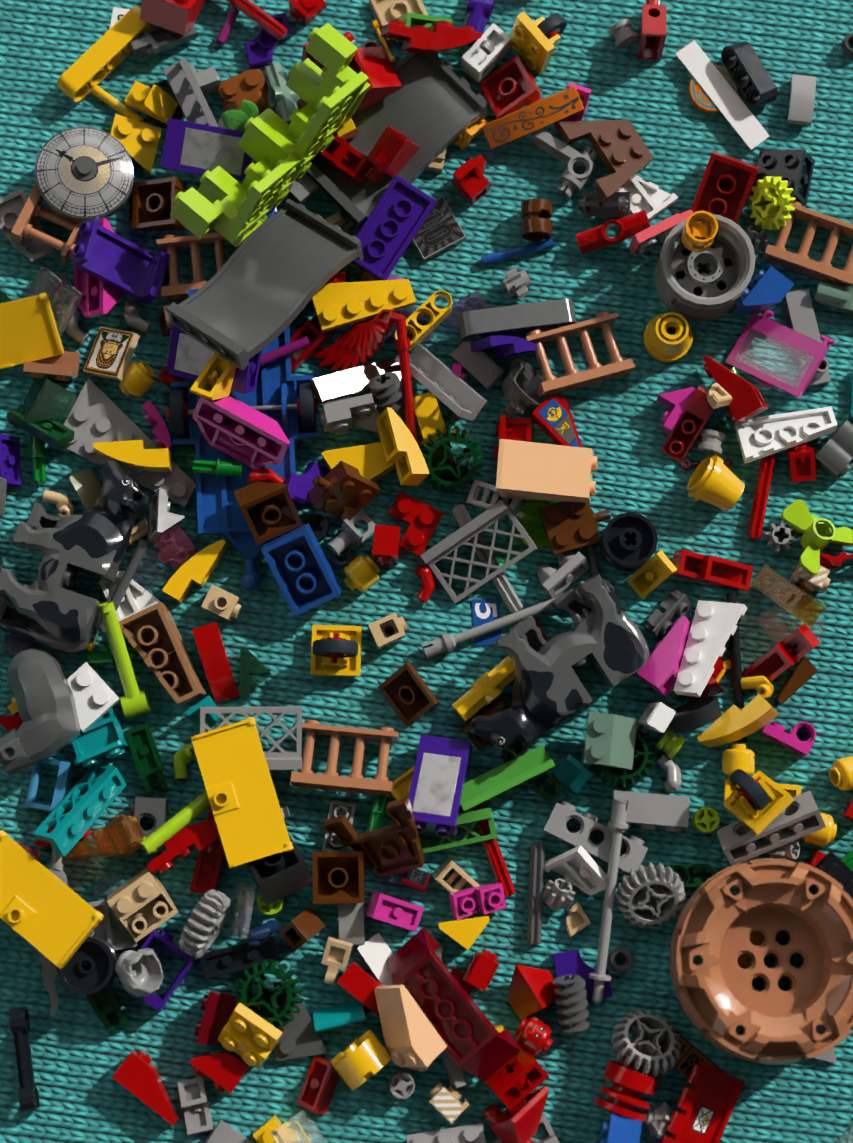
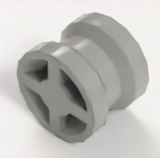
M629 19L619 21L609 29L610 36L616 40L615 45L617 49L628 47L638 39L637 33L631 29L632 23Z
M702 430V442L698 445L697 450L704 454L720 456L722 454L721 443L725 441L726 435L715 430Z
M398 1071L391 1077L389 1087L392 1095L399 1099H406L412 1095L415 1089V1079L409 1072Z

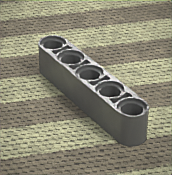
M571 299L471 310L460 313L457 316L461 338L464 342L476 341L489 336L526 335L534 330L545 332L577 323Z

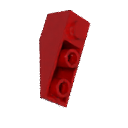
M708 356L702 357L706 363L703 367L710 378L713 377L715 382L733 398L728 405L729 407L726 408L733 421L736 420L737 422L744 423L768 409L765 400L755 385L715 359Z
M701 383L660 450L680 463L685 458L713 411L707 400V392L710 388Z

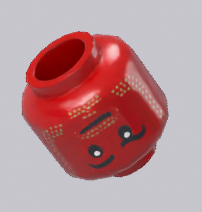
M535 1016L529 1019L525 1017L514 1033L517 1036L516 1042L519 1046L529 1051L533 1056L537 1055L540 1051L545 1053L553 1042L549 1038L552 1034L551 1027Z

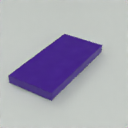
M395 175L356 235L362 244L364 258L361 261L354 259L352 263L378 280H387L437 201L398 175Z

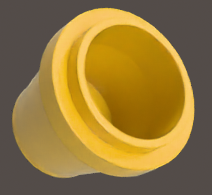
M676 312L663 313L652 318L647 324L643 335V342L647 352L653 358L662 362H674L683 358L689 351L693 341L690 325L681 314ZM669 327L673 328L675 334H668L666 329Z
M717 455L706 457L695 469L687 484L688 497L694 501L701 500L725 511H729L737 503L745 488V483L723 464V459Z

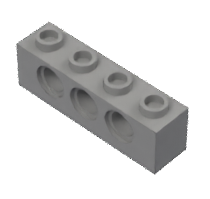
M809 790L793 797L794 801L759 835L755 834L741 821H736L717 829L716 832L722 849L730 865L733 866L825 828L826 825L811 791Z
M568 802L555 803L542 831L574 847L581 845L588 854L609 864L612 839L610 827L597 823L599 818L585 812L583 816L575 812L576 807ZM571 818L577 819L580 823V829L576 833L569 832L566 827L567 821ZM592 830H599L602 833L603 839L601 843L596 845L590 841L589 834ZM622 835L621 842L625 845V852L619 858L618 869L630 874V869L635 871L639 869L648 848L643 846L645 841L633 835L630 838Z

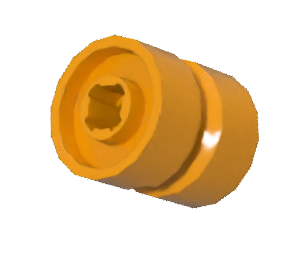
M696 211L691 214L685 223L681 235L685 248L695 253L704 252L709 249L718 231L716 218L706 211Z

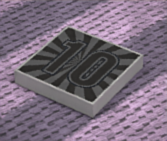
M443 196L436 199V205L412 240L423 261L466 239L465 233Z

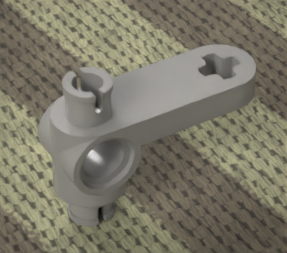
M538 129L531 134L530 140L536 146L568 165L560 177L562 184L558 187L557 192L561 196L565 192L564 197L570 199L574 191L579 192L589 181L590 175L596 168L593 162L599 156L595 150L591 153L592 148L586 146L581 154L542 129ZM581 167L585 170V173L576 174L573 169Z

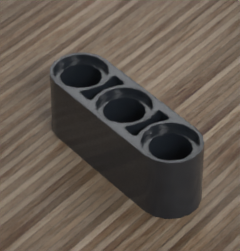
M742 41L724 47L721 52L722 62L748 105L752 108H757L774 102L778 95L776 85L752 46L747 41Z

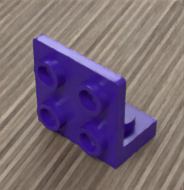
M0 434V477L7 479V486L11 487L22 486L19 437Z

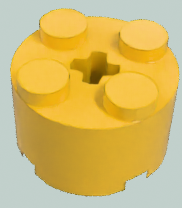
M369 1029L359 1038L349 1043L343 1052H340L330 1060V1063L353 1091L365 1083L366 1079L382 1069L391 1060V1057L379 1039Z

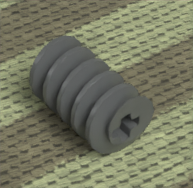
M387 372L373 377L368 385L370 390H372L371 393L374 397L375 405H377V411L381 414L387 407H390L405 423L403 390L398 375L393 372Z
M573 974L554 978L553 984L560 985L554 989V993L562 995L555 999L556 1004L563 1005L556 1009L557 1014L563 1015L557 1019L559 1024L565 1025L561 1028L562 1032L575 1033L586 1030L590 1026V1020L588 1018L589 1010L587 1009V992L584 989L586 986L585 980L581 976Z

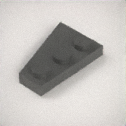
M276 981V982H271V983L274 984V985H276V986H279V985L283 984L284 982H283V981ZM279 989L275 991H268V999H270L274 995V993L278 992ZM288 991L284 992L280 997L281 1011L284 1010L287 1004ZM295 1003L301 1011L300 1013L292 1012L295 1017L294 1021L290 1022L286 1019L287 1026L283 1028L279 1024L277 1026V1029L283 1032L275 1045L277 1061L328 1053L318 1032L315 1031L314 1023L304 1003Z

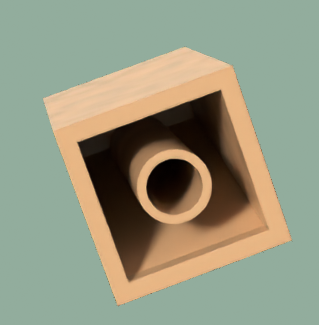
M499 439L496 490L500 497L505 499L591 503V496L596 494V481H592L593 471H597L598 456H594L593 450L590 448Z

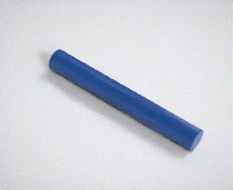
M547 239L481 256L483 266L552 249L554 245L552 239Z

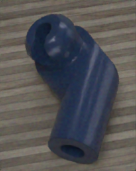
M270 920L250 929L246 934L248 937L247 944L253 947L259 946L261 943L260 939H264L277 932L279 928L278 923Z

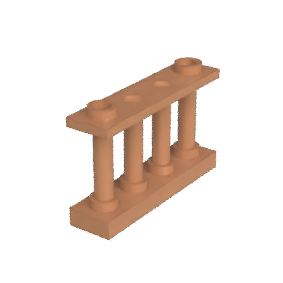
M35 184L11 231L12 241L21 245L24 238L28 239L30 237L61 251V263L66 265L68 259H73L74 257L72 252L80 237L79 228L83 222H74L44 208L42 204L43 199ZM40 216L71 230L72 233L67 243L34 229L33 225H31L34 218H39Z
M797 201L791 202V206L795 208V211L789 212L792 219L785 220L786 226L781 227L776 243L767 245L761 260L818 281L841 287L853 286V244L844 269L834 268L830 264L840 235L853 238V224L802 207ZM796 218L808 222V226L799 251L792 253L786 251L784 246L793 221ZM819 226L830 230L831 234L822 259L817 262L809 259L808 252L816 229Z
M209 233L201 239L195 235L182 237L165 235L163 239H156L160 250H166L167 254L170 255L168 260L169 283H167V286L161 287V296L164 301L186 300L188 298V289H200L207 283L203 279L200 246L215 245L218 272L226 263L224 244L230 242L220 233ZM191 248L193 280L189 284L179 282L176 249Z
M609 312L597 314L594 319L545 332L534 330L527 334L525 340L537 345V350L534 351L543 376L542 382L536 389L539 398L550 396L552 393L558 394L628 375L635 369L636 366L633 358L625 360L624 357H621L610 326L618 319V313L609 314ZM601 328L612 359L610 364L602 366L601 363H598L588 333L590 330ZM579 335L589 364L588 370L579 372L578 369H575L565 339L567 336ZM556 340L566 370L565 376L556 378L555 375L553 376L542 343Z
M305 720L302 723V733L305 734L302 769H299L298 772L291 771L290 782L292 787L393 797V782L388 781L389 778L386 775L390 742L399 743L398 732H394V729L390 727H380L379 730L321 725L316 720ZM315 735L330 736L327 767L323 774H313L311 770ZM340 737L355 739L352 770L348 777L338 776V773H336ZM365 740L380 741L377 774L373 779H363L364 776L361 775Z

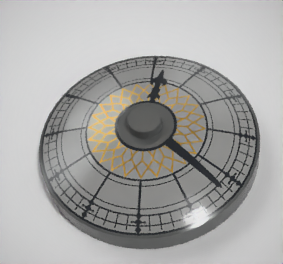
M75 127L57 133L44 144L36 160L35 180L41 198L50 209L66 219L84 222L95 216L100 219L108 218L124 206L133 188L134 169L129 153L114 136L96 128Z

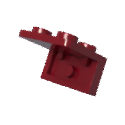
M215 990L210 991L209 996L204 995L201 1004V1010L204 1011L202 1021H197L194 1036H198L196 1043L203 1045L210 1043L223 1047L217 1039L239 1003L242 1004V1001L235 1002V998L239 996ZM261 1004L255 1006L259 1012L261 1009Z

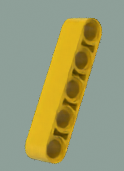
M134 6L59 77L57 87L74 102L81 101L91 92L94 86L98 85L132 52L130 42L138 40L139 36L144 34V30L156 25L140 20L141 8Z

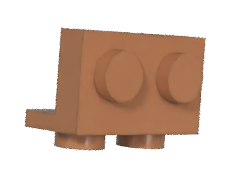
M64 351V354L32 362L24 361L23 371L30 372V377L45 378V374L55 375L54 380L69 381L70 376L78 377L80 354Z

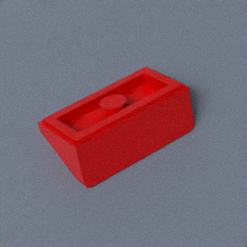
M314 1055L297 1100V1105L318 1114L325 1115L327 1113L340 1078L339 1073L330 1063V1060Z

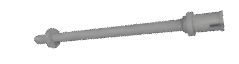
M575 590V592L578 595V598L581 599L584 597L581 594H579L577 590ZM555 598L456 635L444 633L438 639L421 644L425 656L428 659L445 651L450 653L457 644L522 621L528 616H535L554 609L555 607L550 602Z
M613 799L611 821H608V827L612 831L596 972L589 973V978L595 979L592 997L595 1004L602 1002L604 982L611 981V976L606 974L622 833L629 826L626 823L629 801L622 799Z

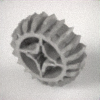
M650 862L648 867L644 868L640 864L639 870L630 869L631 875H623V882L618 883V891H616L617 905L623 917L629 919L632 925L638 923L642 928L645 924H648L652 929L653 925L658 923L662 927L663 921L671 922V916H678V909L684 908L683 900L686 899L685 887L679 874L673 872L670 866L664 868V865L659 863L654 867V864ZM650 891H651V893H652L653 899H650V895H649V892H650Z
M213 889L206 892L201 897L199 903L196 904L195 909L184 926L179 940V948L188 955L197 958L205 955L215 942L217 936H219L227 920L232 904L231 899L224 893Z
M640 1009L635 1014L630 1011L626 1017L623 1016L613 1030L614 1033L611 1038V1043L613 1044L612 1052L618 1054L617 1061L625 1062V1068L630 1067L633 1071L641 1072L644 1075L649 1073L652 1077H656L658 1073L663 1076L667 1070L670 1071L674 1067L675 1062L680 1057L682 1045L679 1043L680 1034L674 1033L675 1026H669L668 1019H660V1013L654 1016L651 1015L650 1009L645 1014ZM629 1033H630L631 1036L633 1037V1038H632V1041H633L632 1044H631V1042H630V1040H629V1037H628V1034H629ZM660 1043H661L662 1046H663L664 1054H663V1053L661 1052V1050H660V1049H661V1046L659 1045Z

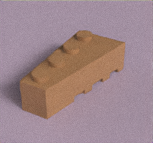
M158 602L119 621L121 630L129 643L138 651L144 659L143 661L158 677L157 679L177 704L186 705L207 695L167 604Z

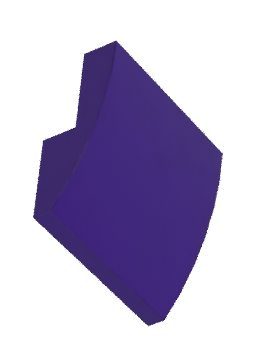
M489 336L470 342L471 352L494 349L495 359L537 350L536 344L512 336Z

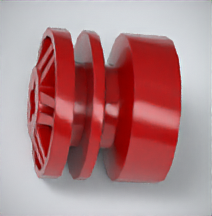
M609 1059L603 1077L613 1082L612 1087L600 1085L598 1089L609 1096L606 1098L596 1095L594 1103L609 1113L645 1122L647 1114L638 1110L637 1107L650 1108V1104L641 1099V1095H654L659 1078L652 1077L649 1073L644 1075L641 1072L633 1071L630 1067L625 1068L624 1063Z

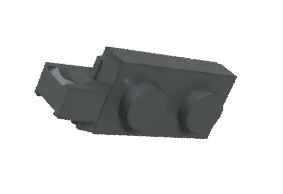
M154 26L144 30V34L139 36L138 40L130 42L131 51L135 58L145 56L146 54L149 56L155 55L198 38V32L194 26L185 35Z

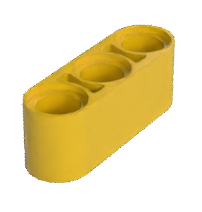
M443 290L436 291L406 319L407 333L413 336V339L410 341L411 348L408 349L409 351L413 350L452 312V297L448 292ZM442 299L447 301L448 305L443 309H439L435 306L436 301ZM422 316H426L431 321L428 325L422 326L418 324L417 320ZM397 330L395 332V340H397Z

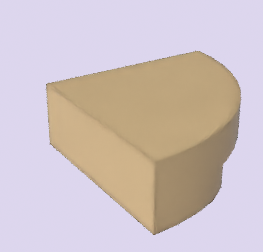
M717 382L712 384L707 392V400L713 409L727 406L733 399Z
M578 902L570 908L566 916V930L569 937L591 924Z

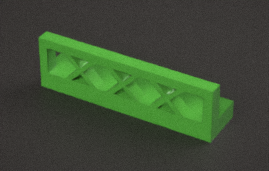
M541 745L526 752L523 756L516 757L464 783L460 806L463 812H466L554 768L556 765L550 759L544 745Z
M492 808L458 814L457 826L459 825L467 830L466 835L460 841H455L447 836L442 837L437 846H431L424 841L430 832L425 831L420 839L421 844L427 847L422 848L423 854L498 838ZM488 819L491 834L480 836L473 831L478 821ZM473 822L470 828L464 825ZM470 833L476 836L475 838L467 839ZM445 839L451 841V843L443 844Z

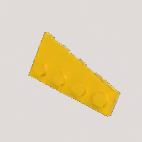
M409 279L325 283L312 298L322 333L376 317L382 309L396 311L416 305V299Z

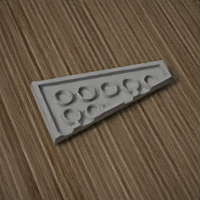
M89 378L87 379L63 424L75 432L74 440L63 445L62 448L99 466L110 460L95 451L93 443L143 440L146 444V449L159 448ZM173 461L172 472L143 471L121 465L127 476L136 484L154 493L159 488L168 490V500L184 508H187L196 490V484Z

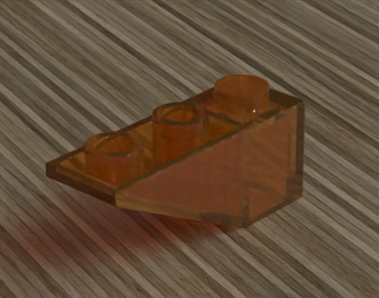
M766 564L763 565L751 582L752 586L810 628L814 626L827 607Z
M119 814L114 816L107 826L93 831L91 837L86 841L75 844L72 848L73 850L65 857L66 859H93L129 856L141 848L140 842H142L145 835L136 816Z

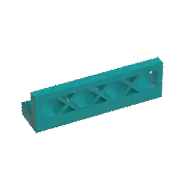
M100 764L89 769L33 832L34 837L38 840L49 842L57 855L65 857L127 786L117 767ZM99 772L103 773L100 777L93 779ZM88 790L84 795L78 797L81 792ZM72 808L68 813L63 814L65 810ZM56 826L50 834L46 833L49 828Z

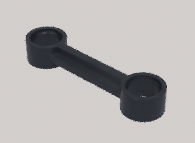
M27 1007L13 1008L9 1010V1024L11 1033L14 1035L20 1086L18 1090L19 1106L22 1113L38 1111L39 1093L34 1080L29 1039V1012Z

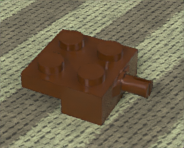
M340 461L324 478L315 476L316 478L312 482L314 487L308 492V495L315 508L343 521L345 519L350 521L381 490L377 483L361 476L357 468Z
M561 501L539 507L538 509L553 556L598 545L601 539L597 523L611 519L608 509L594 513L589 503Z

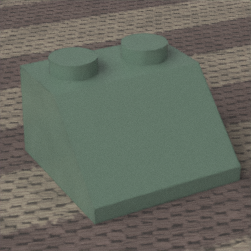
M588 712L586 715L581 764L632 770L637 719L615 714Z

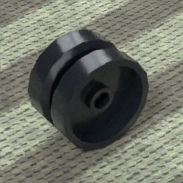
M631 512L619 514L609 521L602 533L600 542L602 556L609 565L617 570L627 572L638 570L650 560L656 550L658 541L656 529L650 520L641 514ZM626 539L632 541V544L627 546L624 542Z
M88 936L62 969L57 967L59 979L68 990L75 994L89 995L104 990L113 982L117 975L114 971L118 960L117 953L108 941L100 937ZM84 961L91 963V968L86 971L87 966L83 965Z

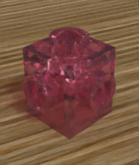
M178 524L154 541L159 549L156 552L157 556L164 565L169 562L174 569L183 565L199 552Z

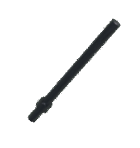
M726 593L727 603H737L736 593ZM740 617L736 624L738 627L734 635H730L729 639L734 704L742 710L745 705L744 692L740 683L742 678L738 624L741 622ZM747 736L737 740V743L747 742Z

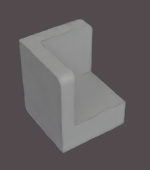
M194 65L190 66L204 96L217 91L216 87L221 82L214 67L196 72Z

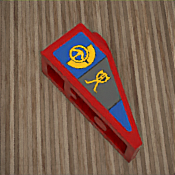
M552 393L532 412L530 418L556 445L582 448L571 411L568 408V402L559 395L557 397Z

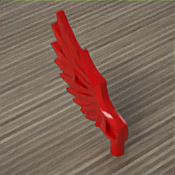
M382 309L369 322H356L350 330L336 338L337 342L314 353L312 357L314 359H324L319 363V366L322 368L333 365L331 369L334 372L341 368L342 370H347L351 366L355 368L360 362L365 364L368 357L372 358L375 350L379 351L380 345H384L385 335L388 336V332L393 327V324L396 323V319L406 320V316L397 314L389 309Z

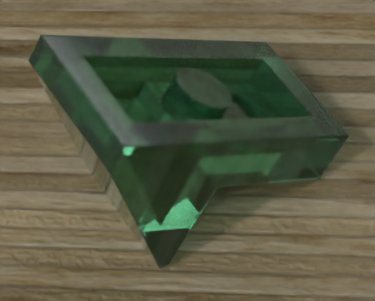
M240 647V698L252 699V693H256L257 681L256 678H252V675H271V673L246 647Z

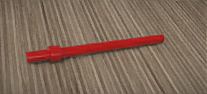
M396 319L397 340H395L396 350H399L406 426L418 444L408 350L411 348L410 338H407L406 320Z

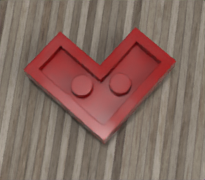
M399 491L389 510V514L410 524L400 543V547L421 557L420 555L425 552L444 512Z

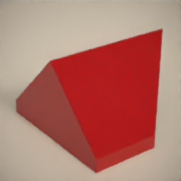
M515 965L507 1000L520 1020L542 1010L560 996L554 993V989L559 987V985L553 984L554 977L550 971Z

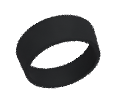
M703 697L673 709L675 715L670 725L675 733H682L700 728L717 720L722 715L718 697Z

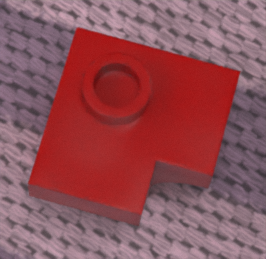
M478 155L474 160L470 158L453 173L454 188L471 206L490 191V182L483 175V172L486 170V160L481 155Z

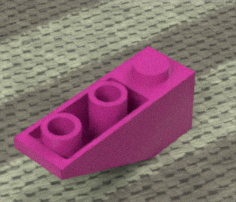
M684 615L673 623L669 633L663 640L657 643L655 650L649 656V660L637 672V675L646 685L664 697H667L675 686L691 628V623Z

